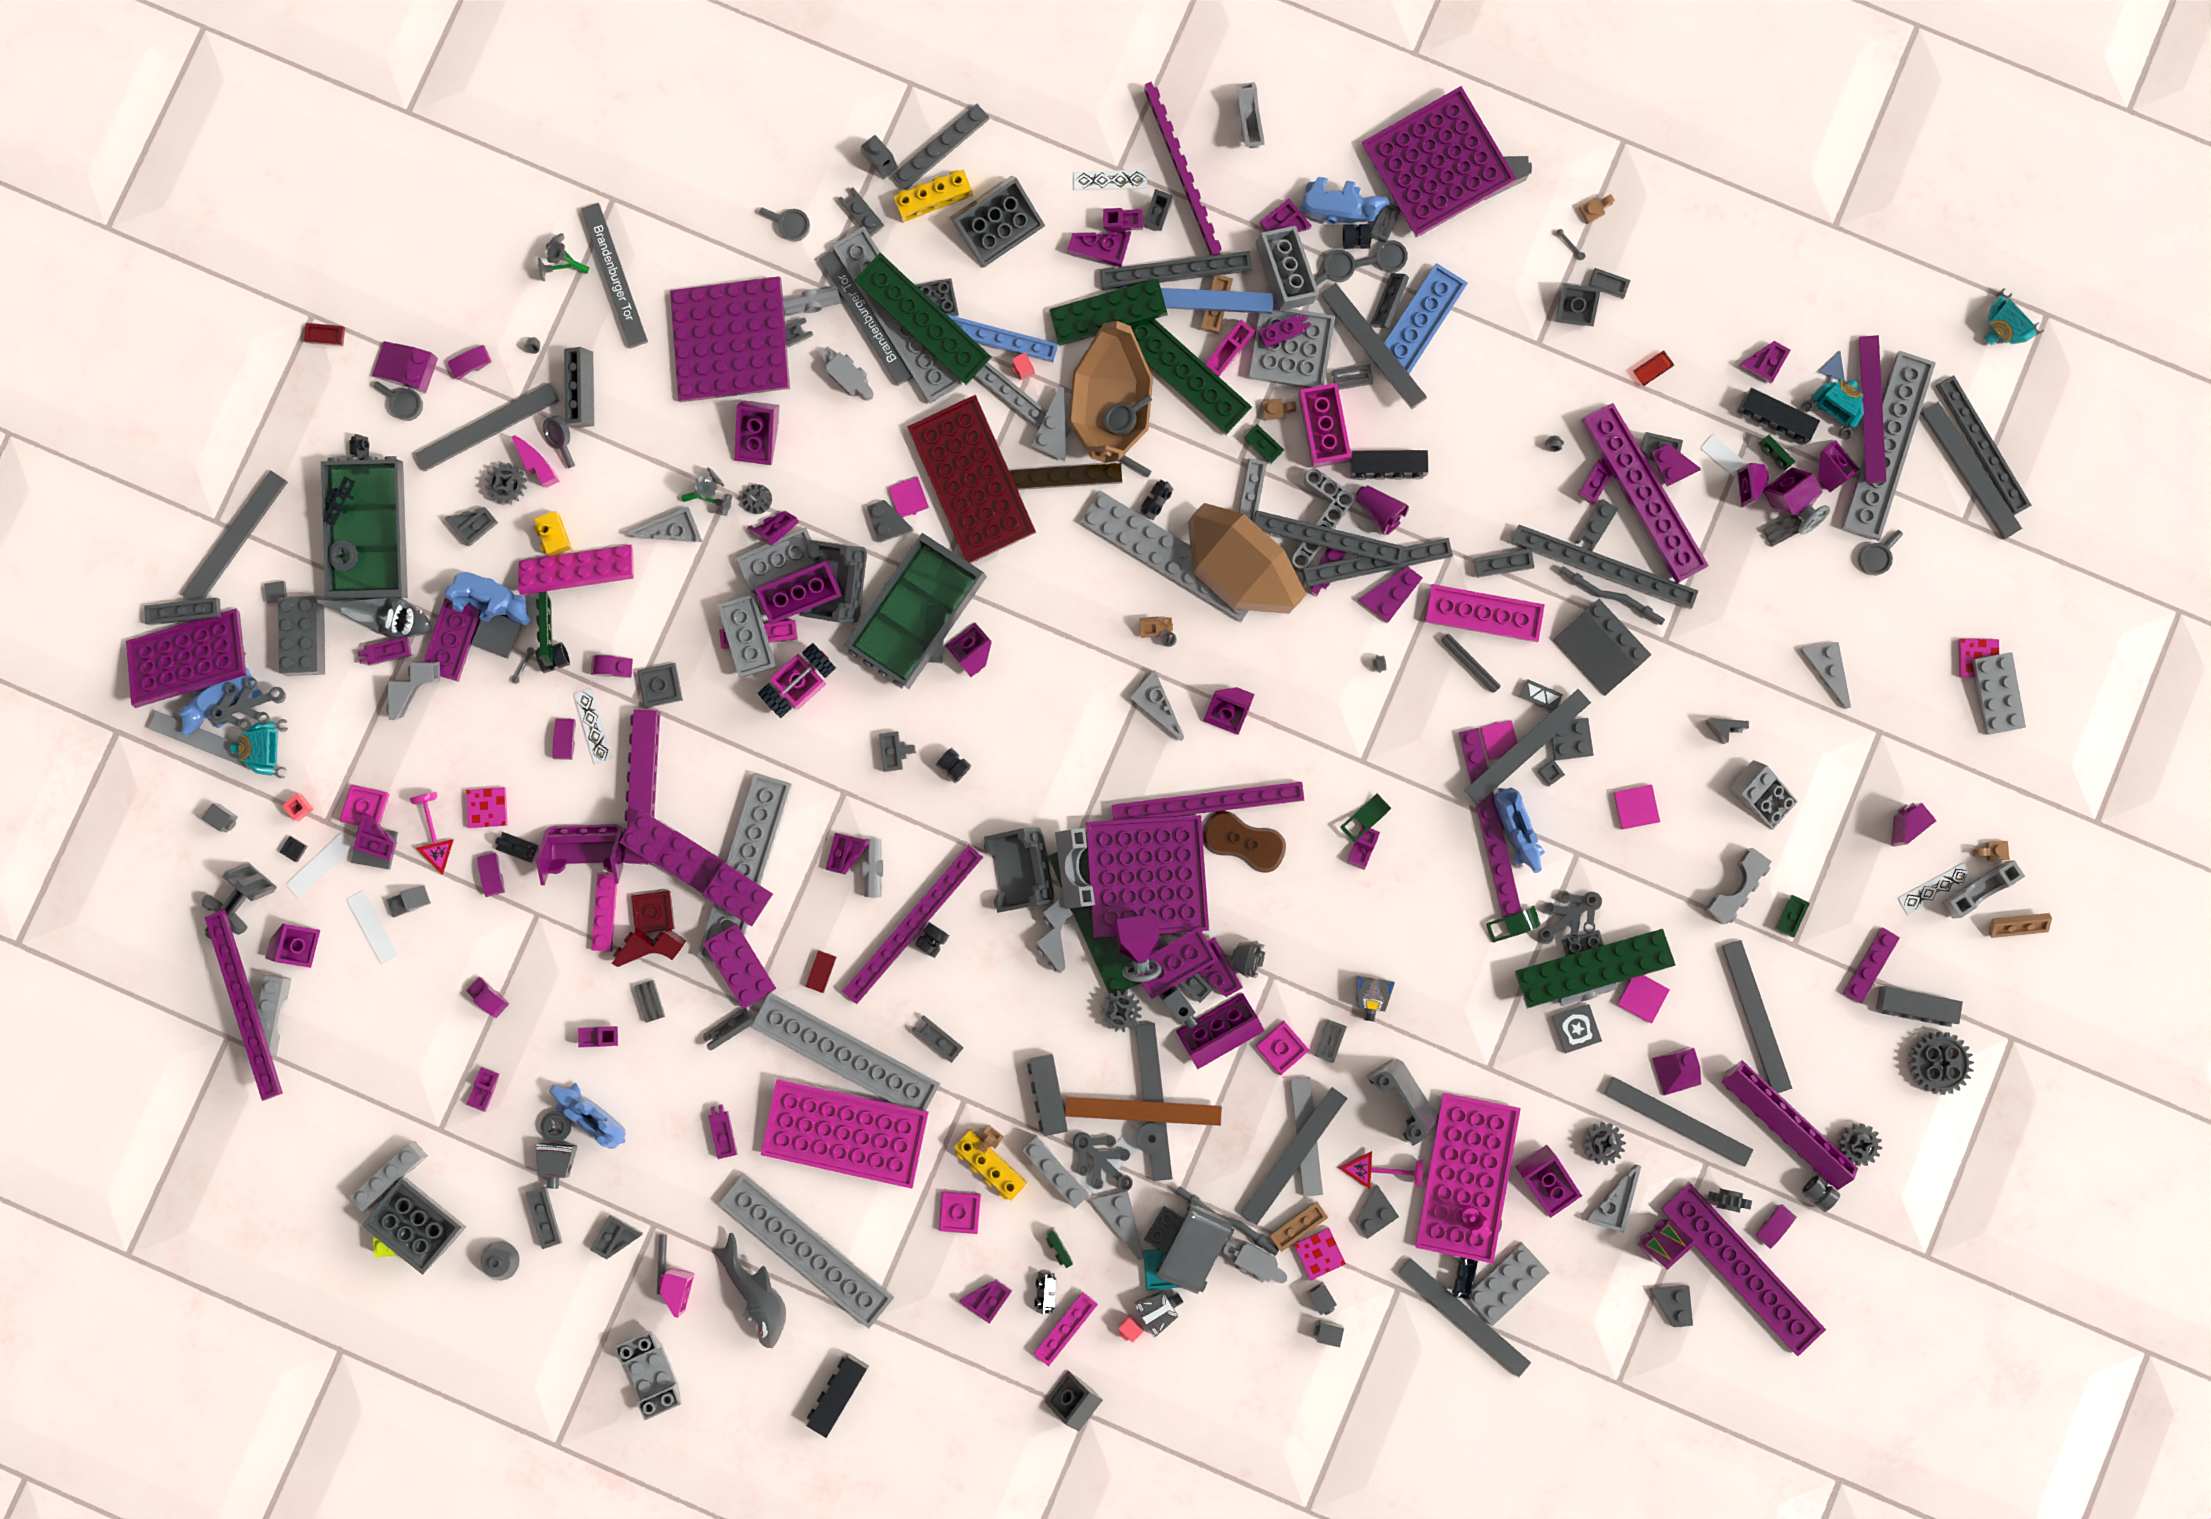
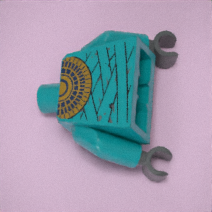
M2003 288L1990 307L1987 325L1992 331L1984 339L1991 346L1999 339L2004 343L2019 344L2027 342L2043 333L2044 329L2041 331L2037 330V325L2040 323L2033 324L2017 305L2009 299L2012 293L2008 296L2004 295L2005 288Z
M1840 380L1838 383L1830 382L1823 384L1811 395L1812 398L1810 400H1805L1801 407L1806 403L1810 405V409L1806 412L1808 413L1813 409L1814 403L1817 401L1816 405L1844 426L1848 424L1847 428L1839 431V436H1842L1844 431L1848 432L1846 439L1853 436V427L1856 428L1864 415L1863 394L1857 390L1858 383L1855 380H1849L1848 382Z
M280 719L277 723L270 721L267 724L255 723L246 733L239 735V743L231 744V753L239 754V761L245 762L246 767L257 774L269 776L275 774L278 778H285L278 775V770L287 769L284 767L274 769V767H277L278 730L280 732L288 730V728H280L279 725L287 723V720Z

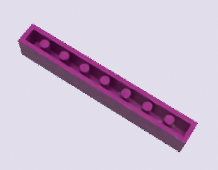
M634 710V714H631L630 725L633 726V731L629 735V744L632 745V748L628 754V763L630 764V771L627 772L629 791H626L628 810H625L624 815L625 821H627V829H624L623 836L640 810L655 817L661 714L657 710ZM623 848L622 859L625 860V863L652 865L651 862L629 848Z
M1743 1060L1726 1071L1721 1081L1724 1086L1750 1108L1757 1117L1765 1122L1772 1131L1780 1136L1784 1143L1795 1150L1799 1157L1810 1164L1813 1170L1824 1177L1828 1184L1838 1191L1855 1179L1858 1167Z

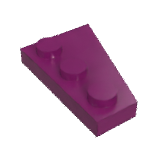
M1125 231V233L1108 232V234H1096L1095 232L1072 233L1067 253L1122 267L1132 231Z
M1407 566L1357 601L1386 623H1389L1423 577Z
M1213 937L1208 942L1219 961L1201 970L1200 973L1225 997H1228L1242 989L1243 985L1216 937Z

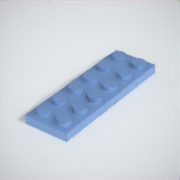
M1437 263L1384 342L1409 374L1468 284V282Z

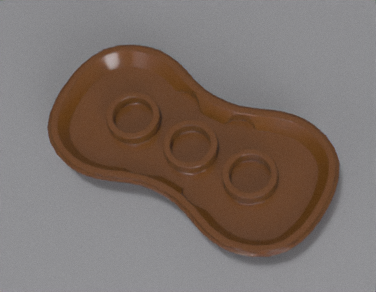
M1228 811L1213 813L1207 820L1202 833L1203 844L1211 853L1238 857L1258 872L1268 873L1277 869L1286 851L1285 839L1278 831L1270 828L1249 826L1235 814Z

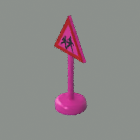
M437 792L411 797L410 802L413 805L423 803L433 843L417 847L416 849L443 875L454 839L437 843L427 803L437 799Z
M1372 1151L1338 1167L1370 1190L1371 1172L1414 1176V1185L1422 1187L1423 1160L1415 1162L1414 1171L1372 1168Z

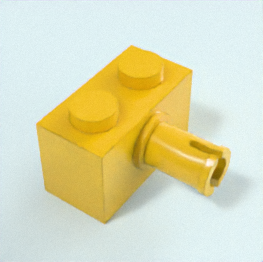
M553 511L534 519L536 523L534 530L537 536H540L542 539L540 546L544 554L547 553L549 556H555L573 549L558 512Z

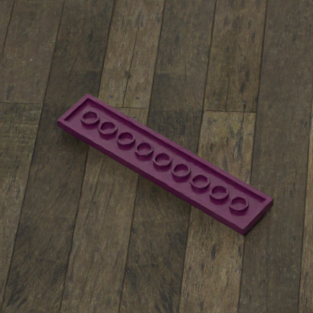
M1614 403L1582 418V424L1676 584L1709 566Z
M1688 1182L1660 1208L1676 1226L1697 1243L1694 1246L1796 1356L1801 1355L1826 1331L1824 1326L1691 1183Z

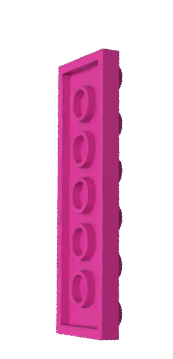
M632 544L520 560L518 564V592L520 595L634 579Z
M1432 584L1425 623L1537 643L1539 642L1545 604Z

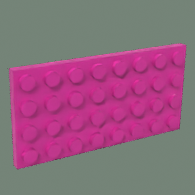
M777 1078L761 1155L913 1189L929 1111Z
M1448 1093L1442 1094L1415 1248L1494 1263L1521 1108ZM1465 1208H1477L1490 1223L1487 1227L1492 1234L1485 1240H1482L1479 1235L1474 1236L1461 1221V1214Z

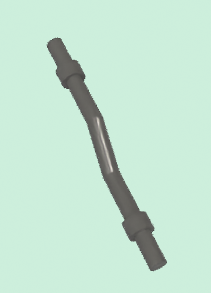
M1564 566L1559 570V573L1569 578L1571 583L1576 586L1580 585L1597 597L1623 601L1641 612L1640 615L1646 619L1650 618L1660 625L1665 621V618L1653 612L1651 607L1642 605L1627 594L1601 590L1583 579V576L1579 573L1575 574Z
M1181 1186L1176 1190V1193L1186 1199L1188 1204L1192 1201L1233 1223L1232 1227L1241 1230L1253 1239L1260 1248L1264 1247L1274 1256L1279 1252V1249L1271 1244L1268 1238L1262 1234L1259 1235L1242 1221L1216 1213L1201 1202L1198 1196L1190 1194Z

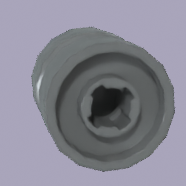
M1815 1175L1805 1184L1802 1194L1810 1201L1814 1200V1204L1822 1212H1826L1837 1203L1841 1194L1832 1186H1827L1828 1182L1820 1175Z

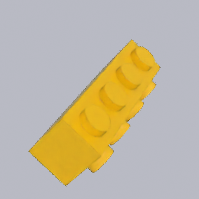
M963 169L961 171L954 170L945 177H936L927 184L920 183L914 189L902 190L894 196V200L904 223L972 197L973 194Z
M970 1129L954 1146L956 1149L955 1154L962 1160H968L971 1163L969 1167L975 1173L980 1172L985 1176L983 1180L990 1187L994 1185L999 1190L997 1193L1004 1200L1009 1199L1012 1201L1027 1184V1181L991 1147L985 1153L978 1148L983 1143V1139Z

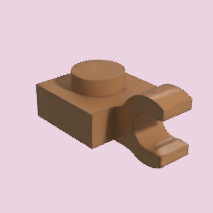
M1612 194L1606 196L1601 201H1598L1597 197L1579 206V210L1589 224L1604 216V209L1611 206L1615 199Z
M1281 399L1262 401L1264 421L1283 419V413L1296 412L1295 401L1282 404Z
M1159 616L1140 618L1141 638L1158 637L1162 631H1173L1171 617L1163 618L1161 621H1159Z
M2008 841L1986 842V848L1973 849L1974 857L1987 856L1988 862L2010 860Z
M988 1125L980 1136L983 1139V1143L978 1149L983 1153L991 1146L995 1149L1004 1136Z

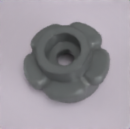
M1556 435L1550 436L1545 442L1547 450L1551 452L1560 451L1564 444V441Z
M1376 655V659H1373L1374 670H1378L1379 673L1387 670L1384 655Z

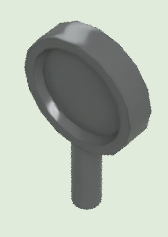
M763 207L760 208L759 214L778 222L781 235L788 241H801L809 234L810 221L803 211L794 208L788 209L779 215Z
M1388 240L1378 247L1375 256L1355 260V267L1377 264L1386 273H1396L1405 266L1408 252L1402 243Z
M1345 250L1330 252L1323 264L1324 272L1314 278L1316 286L1327 278L1334 282L1349 280L1355 271L1354 257Z
M375 382L373 387L390 398V410L398 419L411 421L421 414L423 400L416 391L402 388L393 392L380 382Z
M1147 394L1131 407L1125 403L1112 405L1104 416L1106 428L1117 436L1129 433L1136 424L1137 416L1135 413L1152 401L1150 395Z
M557 415L546 418L543 423V432L546 440L552 447L560 448L568 468L575 466L567 447L570 442V431L566 422Z
M1897 530L1884 545L1872 543L1861 550L1858 562L1863 572L1868 575L1877 576L1890 569L1893 561L1890 549L1903 536L1902 531Z

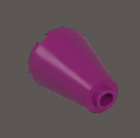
M1369 485L1360 487L1356 492V501L1383 535H1389L1400 525L1401 522L1399 520L1401 517H1405L1409 511V506L1406 503Z

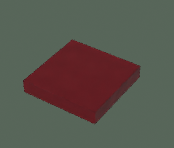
M671 891L631 895L635 931L637 928L643 933L664 931L667 927L671 930L675 929Z

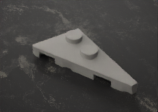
M1059 386L1032 443V447L1065 462L1064 387Z
M689 507L627 531V535L630 538L687 542L703 541Z
M1839 642L1801 648V653L1806 655L1812 663L1811 666L1819 673L1826 686L1831 688L1837 696L1838 702L1845 709L1851 708Z
M1153 670L1130 699L1182 741L1184 735L1180 725L1177 722L1157 673Z
M1635 1164L1588 1216L1586 1222L1624 1233L1641 1170L1640 1165Z
M1128 1191L1092 1198V1203L1138 1260L1143 1259Z

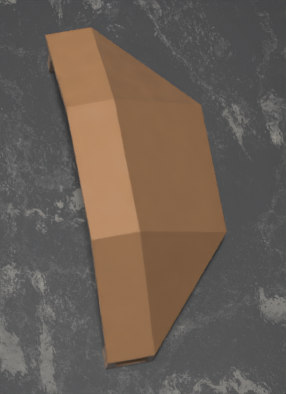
M1118 321L1102 325L1075 367L1072 378L1068 423L1091 459L1104 463L1119 461L1149 430L1151 401L1135 413L1137 416L1136 424L1125 435L1117 436L1112 434L1104 424L1106 411L1112 405L1125 403L1131 407L1147 394L1150 397L1152 396L1153 377L1131 326Z
M1203 503L1188 521L1193 574L1232 609L1290 614L1305 597L1306 593L1284 549L1245 514Z

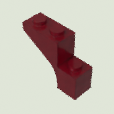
M668 927L664 932L660 930L654 940L637 928L634 933L630 931L626 936L624 947H618L612 956L615 959L611 964L620 967L652 953L661 954L673 960L684 946L686 940Z

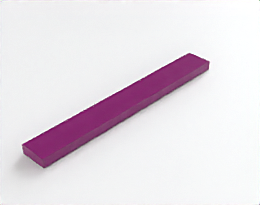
M1879 335L1859 337L1861 392L1863 394L1862 402L1864 408L1863 433L1866 484L1886 482Z

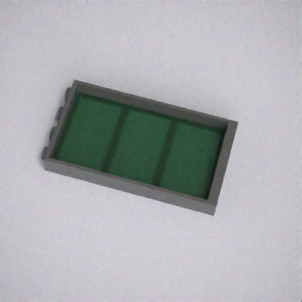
M385 456V460H378V457H366V460H359L358 457H347V461H340L339 458H327V461H321L323 519L330 507L325 500L331 496L332 491L330 489L339 488L344 476L356 481L350 492V496H354V499L346 498L342 506L343 510H346L347 513H340L335 526L323 521L325 597L334 600L387 597L408 598L403 461L398 460L396 456ZM349 481L345 485L346 488L350 485ZM338 497L336 503L341 504V498ZM333 515L329 518L330 522L333 521ZM340 540L350 541V543L356 546L357 552H359L357 558L359 561L355 564L354 568L348 571L337 570L329 560L331 546ZM344 552V554L338 557L345 558L346 561V557L350 554Z
M921 533L845 642L844 646L849 649L847 653L854 658L859 656L864 659L862 663L872 669L874 666L879 669L877 673L887 679L889 676L894 679L892 683L899 688L906 687L910 689L987 576L974 565L926 534Z

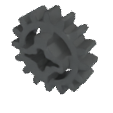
M500 463V468L498 469L493 466V473L487 472L490 478L484 480L489 483V485L485 486V489L489 490L487 495L493 497L495 502L500 500V503L504 505L507 501L511 505L513 499L518 502V496H524L522 489L525 490L527 487L523 483L527 482V479L522 477L524 472L519 471L517 466L512 468V465L507 463L505 467ZM503 493L509 494L507 496H502Z
M1117 990V995L1110 992L1111 998H1104L1106 1004H1101V1007L1105 1011L1100 1012V1015H1105L1102 1021L1103 1023L1109 1022L1108 1028L1114 1026L1115 1032L1118 1031V1028L1125 1032V1027L1132 1030V1023L1138 1025L1136 1018L1142 1017L1138 1013V1011L1142 1010V1007L1137 1006L1140 1002L1139 999L1133 1000L1135 994L1128 996L1127 990H1125L1124 994ZM1118 998H1124L1130 1002L1123 1003ZM1112 1002L1114 1008L1113 1011L1108 1014V1008ZM1117 1004H1118L1122 1009H1123V1008H1126V1010L1124 1011V1013H1125V1018H1124V1016L1121 1015L1120 1013H1119V1014L1116 1013V1012L1118 1011ZM1134 1008V1015L1130 1020L1128 1016L1129 1011ZM1113 1020H1122L1123 1024L1116 1023Z
M1601 1122L1600 1127L1597 1124H1593V1130L1587 1128L1589 1135H1583L1587 1141L1582 1143V1145L1587 1147L1584 1153H1590V1160L1596 1158L1595 1163L1600 1164L1602 1160L1603 1165H1608V1160L1614 1164L1615 1157L1622 1158L1619 1152H1625L1621 1146L1625 1145L1626 1142L1621 1141L1624 1134H1618V1127L1613 1128L1611 1123H1608L1606 1127L1605 1123ZM1602 1131L1601 1135L1595 1137L1596 1133ZM1613 1135L1616 1139V1144L1612 1140ZM1601 1141L1607 1142V1146L1601 1145ZM1592 1143H1594V1145H1595V1147H1596V1151H1595V1152H1594V1150H1593V1148H1592ZM1612 1150L1614 1151L1612 1154L1606 1156L1608 1152Z
M1862 1123L1859 1124V1127L1857 1124H1852V1129L1845 1127L1846 1134L1840 1133L1843 1139L1838 1140V1143L1842 1144V1147H1839L1838 1150L1844 1151L1843 1154L1852 1163H1855L1856 1166H1860L1861 1163L1864 1166H1868V1161L1874 1163L1875 1159L1873 1157H1880L1877 1150L1883 1149V1147L1878 1146V1143L1882 1141V1139L1876 1138L1879 1133L1877 1131L1872 1132L1873 1127H1866ZM1862 1132L1866 1133L1870 1138H1865ZM1860 1141L1865 1142L1863 1145H1860V1148L1855 1147L1860 1144ZM1850 1151L1856 1152V1156L1859 1158L1853 1156Z
M1719 1188V1193L1709 1191L1707 1200L1717 1202L1716 1208L1740 1213L1741 1208L1751 1210L1752 1200L1743 1199L1744 1193Z

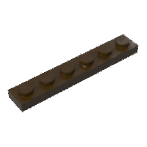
M1121 463L1010 470L1018 490L1122 483Z

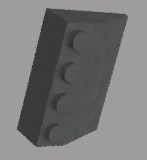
M1014 176L1008 177L949 217L983 268L1045 227L1018 179Z
M1600 599L1591 604L1553 639L1604 696L1652 655Z
M401 1178L361 1225L422 1275L467 1227L407 1178Z

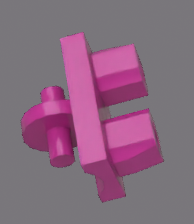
M1467 1207L1462 1211L1461 1221L1474 1236L1479 1235L1482 1240H1485L1492 1234L1487 1227L1490 1223L1477 1208Z

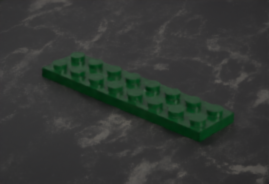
M881 252L854 279L864 291L965 385L992 359V356Z
M1153 319L1131 325L1147 365L1225 435L1252 409V406L1157 320Z
M1085 849L1079 859V871L1083 880L1090 885L1088 851ZM1056 852L1049 855L1048 858L1062 887L1058 853ZM1091 906L1072 908L1071 910L1109 995L1110 992L1117 995V990L1123 992L1141 984L1142 982L1130 981L1123 976L1122 970L1124 966L1133 960L1118 953L1116 937L1093 938ZM1133 967L1129 969L1128 973L1134 971Z
M1662 928L1515 971V975L1526 1008L1528 1009L1676 966Z

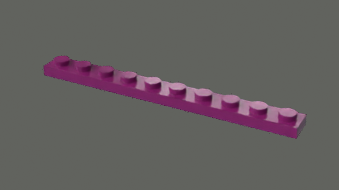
M1152 81L1145 84L1144 92L1210 256L1220 255L1222 250L1220 242L1215 240L1213 236L1215 233L1212 223L1207 221L1208 213L1206 207L1201 206L1199 201L1201 199L1198 188L1195 189L1193 186V175L1191 171H1187L1186 157L1184 154L1181 155L1179 151L1181 146L1178 138L1173 136L1174 128L1171 121H1167L1165 116L1167 115L1165 105L1159 101V90L1153 86Z
M1479 728L1459 732L1471 784L1488 769ZM1492 791L1476 805L1501 915L1504 918L1520 913L1522 910L1500 817L1494 803V792Z
M1294 782L1112 804L1113 820L1177 817L1305 801L1303 783Z
M968 845L842 992L854 1003L858 1004L984 857Z
M221 910L204 918L261 1100L266 1101L283 1094L227 913L225 910Z

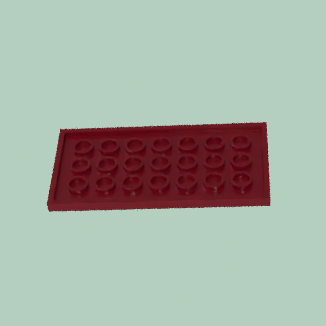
M976 395L907 426L967 562L971 564L1037 533Z

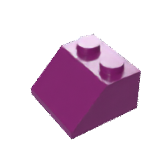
M1913 802L1909 805L1905 804L1897 810L1898 814L1893 819L1891 844L1893 847L1907 845L1937 821L1923 803L1914 804Z

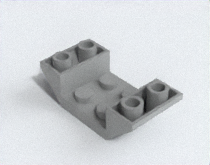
M651 1330L614 1347L621 1366L626 1365L640 1400L637 1404L644 1421L681 1405L678 1381L663 1345Z

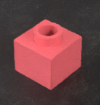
M1025 352L1012 359L1013 366H1011V369L1015 376L1019 375L1021 380L1035 374L1034 367Z
M295 794L282 805L293 821H300L314 810L302 794ZM301 805L303 808L299 811L298 807Z
M1130 1315L1118 1326L1120 1330L1119 1335L1125 1341L1130 1340L1132 1343L1144 1332L1143 1327Z

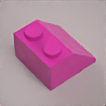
M671 1268L664 1275H661L658 1286L661 1287L660 1294L672 1315L678 1318L686 1310L695 1273Z

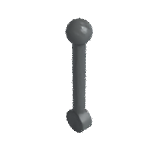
M1558 229L1557 235L1561 236L1575 251L1579 260H1584L1585 253L1580 252L1564 234L1563 229Z
M532 647L527 649V655L517 675L512 678L514 684L520 682L519 677L530 656L535 653Z

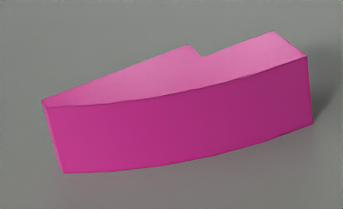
M1240 319L1205 365L1220 376L1253 338L1256 330Z
M516 435L511 436L529 473H537L541 484L546 488L560 482L555 471L538 451Z

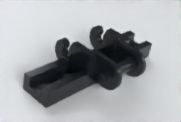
M344 476L339 488L330 489L332 491L329 499H325L330 507L323 521L335 526L340 513H347L346 510H343L342 506L346 498L354 499V496H350V492L356 481ZM347 481L350 483L348 488L345 487ZM338 497L341 498V504L336 503ZM333 515V521L330 522L329 518Z

